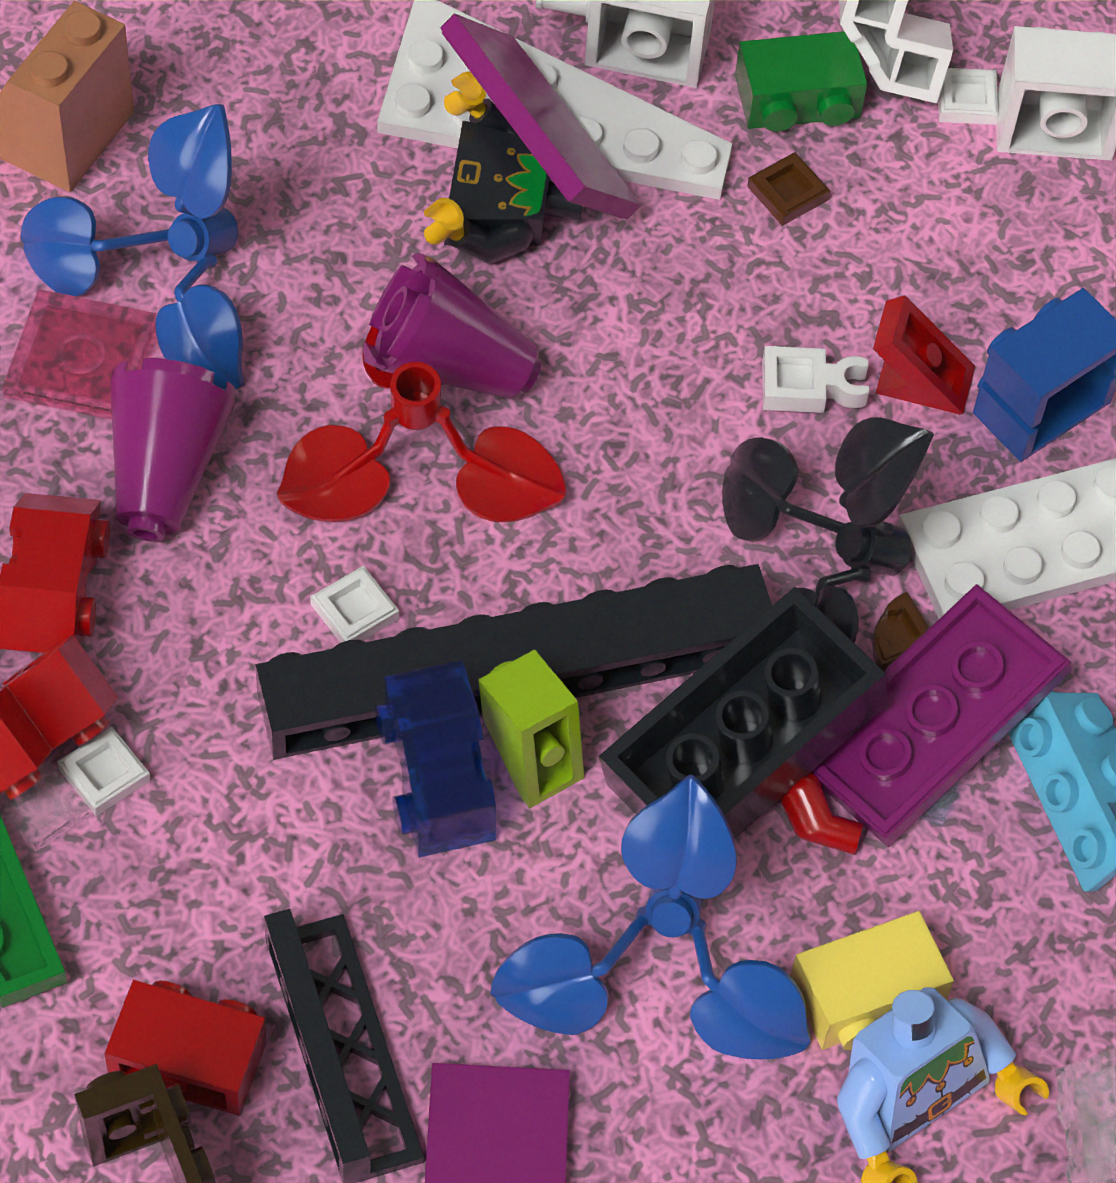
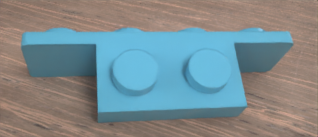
M1052 690L1008 734L1082 889L1086 892L1097 891L1116 876V728L1113 724L1110 710L1102 702L1098 693H1065Z

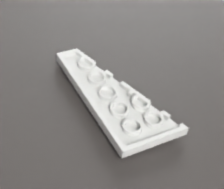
M414 0L377 120V133L458 148L462 122L469 121L470 113L466 112L460 116L448 113L444 107V97L453 91L461 92L452 85L451 80L461 73L470 70L442 35L440 27L455 13L493 29L496 28L438 0ZM516 39L623 181L720 200L732 143ZM486 93L485 99H490V100H491V98H490V97L488 96V94Z

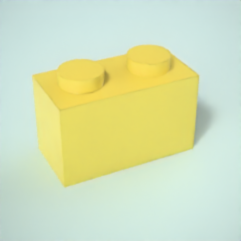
M920 911L798 953L795 956L790 975L802 992L806 1003L807 1019L822 1050L840 1043L844 1050H852L853 1039L858 1032L892 1010L893 1001L900 993L907 990L920 991L924 987H932L947 1000L954 982Z

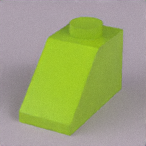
M535 649L514 661H507L498 665L488 675L478 680L483 720L519 795L529 809L584 779L578 701Z

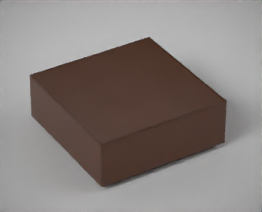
M796 152L750 176L747 184L751 192L782 226L827 202L831 192Z

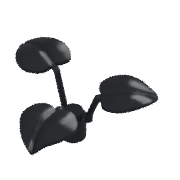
M882 417L864 419L848 432L841 444L835 463L836 480L840 487L845 490L839 498V504L847 510L848 517L851 520L848 523L839 522L793 505L785 500L793 490L798 478V466L794 456L787 447L778 441L763 437L748 439L742 442L733 452L730 458L731 465L727 468L724 476L722 504L728 527L731 533L739 539L751 542L761 540L773 531L781 511L788 516L838 533L835 541L836 551L851 569L821 577L817 582L816 591L808 588L797 589L855 644L859 625L858 608L848 591L836 587V585L851 581L866 583L870 579L871 572L894 576L906 567L912 549L910 536L902 527L894 526L892 523L884 522V520L897 507L913 481L934 433L923 428L905 425Z

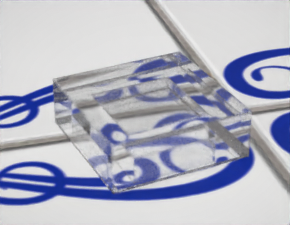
M49 762L38 769L43 777L28 790L11 800L5 792L0 795V813L35 854L90 817L86 804Z

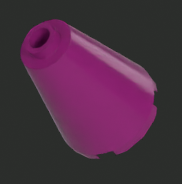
M417 252L412 255L417 263L413 269L404 265L399 267L384 289L372 314L369 325L378 329L379 332L375 346L364 342L363 355L365 363L376 367L377 370L394 373L398 367L405 363L423 362L437 371L443 385L507 399L515 397L520 391L526 393L531 389L541 369V361L537 359V346L534 342L435 259Z
M143 358L142 369L126 371L127 360L120 362L113 369L110 381L116 519L127 527L128 535L139 540L158 542L164 540L165 534H172L179 530L233 411L236 393L234 386L228 381L225 391L214 385L215 373L200 366L169 359Z

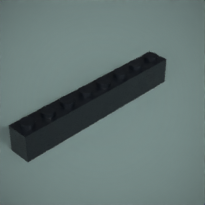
M759 564L739 568L734 565H724L714 568L704 575L679 580L672 577H664L653 580L644 587L619 592L608 589L598 590L579 600L559 604L538 602L525 607L519 612L494 617L485 614L473 615L463 619L458 624L434 629L413 627L401 631L394 637L374 641L348 640L337 644L332 649L303 655L296 652L283 653L273 657L268 662L255 664L257 694L273 760L481 718L483 713L478 680L488 675L498 665L507 661H514L534 649L575 698L691 675L772 606Z

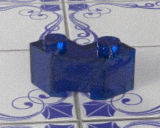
M460 660L384 677L385 704L375 706V713L381 740L384 745L395 744L402 768V794L392 797L394 814L400 834L412 833L419 858L496 841V802L492 780L486 777L482 765V753L478 742L484 740L482 726L463 661Z

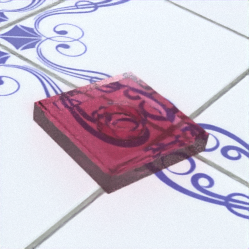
M38 289L2 386L4 398L112 420L110 390L112 371L120 362L127 360L126 371L142 369L143 358H146L156 328V313Z

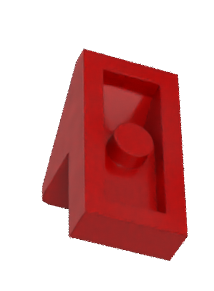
M906 295L887 300L873 346V350L884 360L875 394L959 415L963 414L975 365Z

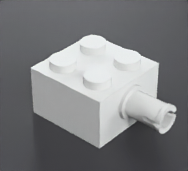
M536 0V8H546L586 17L585 22L588 23L585 65L697 88L710 39L715 0Z
M1014 26L998 89L997 152L1112 161L1116 149V34L1100 31L1085 32L1048 29L1045 27Z

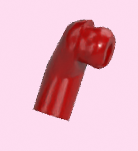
M809 773L781 798L782 806L795 834L802 840L855 855L864 824L831 814L822 792L820 780L814 774Z

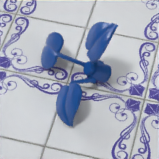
M215 104L166 120L159 125L151 137L148 148V162L153 182L163 194L176 197L175 209L183 213L175 218L169 229L95 240L96 220L91 208L78 199L59 196L41 201L27 213L21 226L20 238L24 243L23 250L31 268L48 287L63 297L83 295L96 284L100 274V263L96 251H108L168 241L171 249L178 256L189 261L197 260V264L174 289L177 302L168 304L158 311L156 316V336L165 359L182 361L214 372L213 384L225 390L227 381L234 386V389L245 386L242 374L243 337L240 319L233 302L223 291L207 284L191 287L208 268L217 265L215 255L231 250L238 239L237 222L233 214L223 207L229 196L232 175L229 126L224 105Z
M688 775L665 795L642 808L631 819L625 829L621 843L623 861L631 875L642 885L651 888L647 905L638 908L635 919L605 957L592 965L590 950L582 939L574 935L562 933L546 934L533 938L514 950L497 969L491 985V996L495 997L501 1007L518 1019L537 1028L565 1035L580 1034L599 1022L608 1005V990L598 977L607 974L646 925H651L659 934L665 937H679L687 933L693 936L701 978L710 990L695 999L691 1006L690 1018L698 1035L713 1050L745 1059H776L798 1054L811 1043L804 997L796 982L783 969L767 961L744 960L730 965L723 972L720 980L713 971L705 936L707 924L699 916L703 899L718 896L732 881L737 865V850L731 829L722 810L707 789L693 775Z

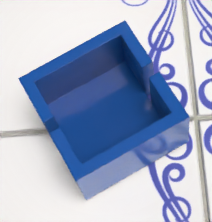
M1083 287L1063 301L1060 298L1052 299L1038 311L1032 321L1018 330L1014 327L1004 330L991 342L987 349L989 356L983 376L977 385L979 391L973 414L1020 462L1041 450L1111 403L1116 389V319Z

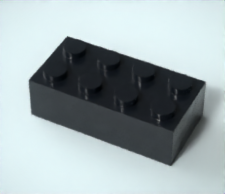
M794 586L599 755L606 784L637 814L642 808L669 792L688 775H693L719 805L735 839L787 794L799 780L812 772L888 705L886 673Z

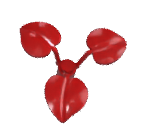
M371 326L365 342L375 346L379 330ZM363 353V366L369 378L377 386L390 389L391 409L384 413V423L375 443L367 449L363 436L346 426L326 425L308 432L293 447L286 462L281 484L277 490L279 502L303 517L323 522H344L360 518L374 510L384 500L390 489L389 473L375 459L384 452L395 426L400 424L407 429L421 430L437 422L441 424L457 455L467 462L457 474L456 490L464 507L472 514L493 522H515L555 507L566 497V486L561 470L547 450L533 437L515 428L506 426L489 427L480 433L476 440L474 451H472L465 445L450 418V410L441 405V385L443 384H441L439 374L433 367L423 362H408L398 367L394 373L377 370L376 367L365 363Z

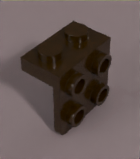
M157 1064L130 1074H126L124 1071L106 1073L92 1080L87 1085L86 1090L74 1094L84 1143L93 1167L160 1142L175 1183H216L203 1147L195 1148L188 1126L192 1121L178 1083L166 1087Z

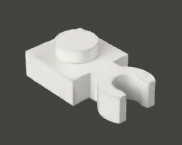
M765 346L762 359L763 410L824 413L826 398L834 399L840 405L848 408L864 407L867 404L869 386L852 385L846 380H865L868 360L858 356H850L841 359L837 364L826 363V349Z

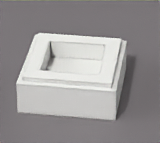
M948 68L938 98L939 122L996 125L999 117L996 70Z
M364 566L310 596L311 606L340 643L348 640H365L399 620V610Z
M110 727L57 761L59 771L95 816L151 781L148 770L113 727Z

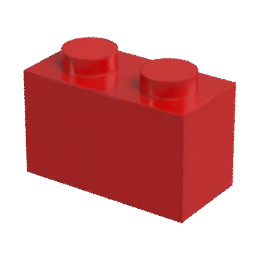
M133 979L104 1053L108 1073L124 1071L126 1074H130L157 1064L165 1086L178 1083L186 1101L240 1116L267 1043L265 1017L258 1016L254 1009L235 1000L224 999L220 1000L217 1004L193 997L187 989L169 981L159 980L151 985Z

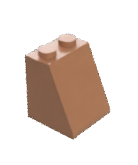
M75 0L71 3L9 78L0 92V159L68 192L74 189L134 113L126 27L124 23Z

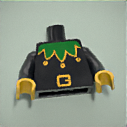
M467 71L451 80L452 85L461 92L453 91L445 96L444 107L448 113L454 116H460L466 112L470 113L469 121L462 122L449 198H440L424 210L426 217L435 220L424 230L426 241L433 245L444 242V245L453 246L485 263H493L525 251L528 246H540L545 216L580 221L583 206L566 200L497 106L490 99H485L486 92L473 74Z

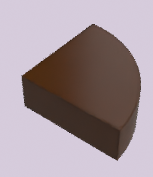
M908 592L894 598L887 605L875 627L874 648L872 642L873 656L876 665L883 671L929 629Z

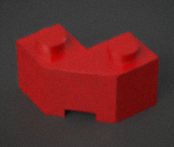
M24 493L15 504L9 527L10 536H13L12 556L9 564L2 563L0 573V649L45 653L72 634L80 644L83 636L91 637L93 635L96 620V598L86 597L87 576L95 566L97 558H106L110 540L109 520L100 519L101 500Z
M73 634L21 668L2 683L4 686L0 688V793L4 791L10 800L19 796L43 777L38 768L53 749L70 738L79 746L93 738L110 724L105 715L119 697Z

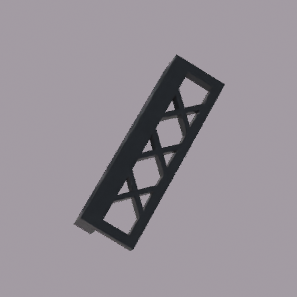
M291 909L265 915L266 944L342 1183H358L424 1163V1155L344 914L296 927ZM335 935L341 958L328 978L309 968L302 944ZM345 969L352 989L338 982ZM315 984L323 988L319 995ZM331 993L358 1005L361 1017L349 1038L329 1029L323 1007ZM365 1029L372 1049L358 1043ZM335 1045L343 1048L339 1056L337 1054ZM351 1053L378 1066L381 1079L369 1100L350 1091L342 1069ZM385 1090L392 1111L378 1105ZM355 1107L363 1110L359 1118L357 1116ZM371 1115L398 1127L404 1150L370 1160V1153L363 1135V1129Z

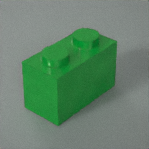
M845 31L740 41L735 78L748 129L766 128L770 131L778 132L787 130L795 124L823 122L829 126H837L848 122L850 119L861 118L867 81L858 48L854 42L851 43Z

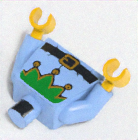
M924 987L920 991L907 990L900 993L893 1001L892 1010L858 1032L853 1039L849 1072L838 1093L837 1104L858 1157L860 1159L867 1158L869 1163L863 1171L861 1183H892L893 1180L895 1183H917L915 1173L903 1165L890 1161L887 1152L892 1151L990 1082L989 1074L996 1073L998 1075L995 1081L997 1097L1021 1115H1028L1026 1109L1021 1106L1019 1101L1020 1093L1025 1086L1028 1085L1036 1094L1044 1099L1049 1097L1048 1085L1042 1078L1026 1068L1014 1064L1015 1051L988 1013L959 998L947 1001L935 988Z

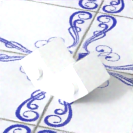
M839 0L840 25L851 43H855L869 66V72L880 90L937 103L953 53L950 24L904 13L908 0Z

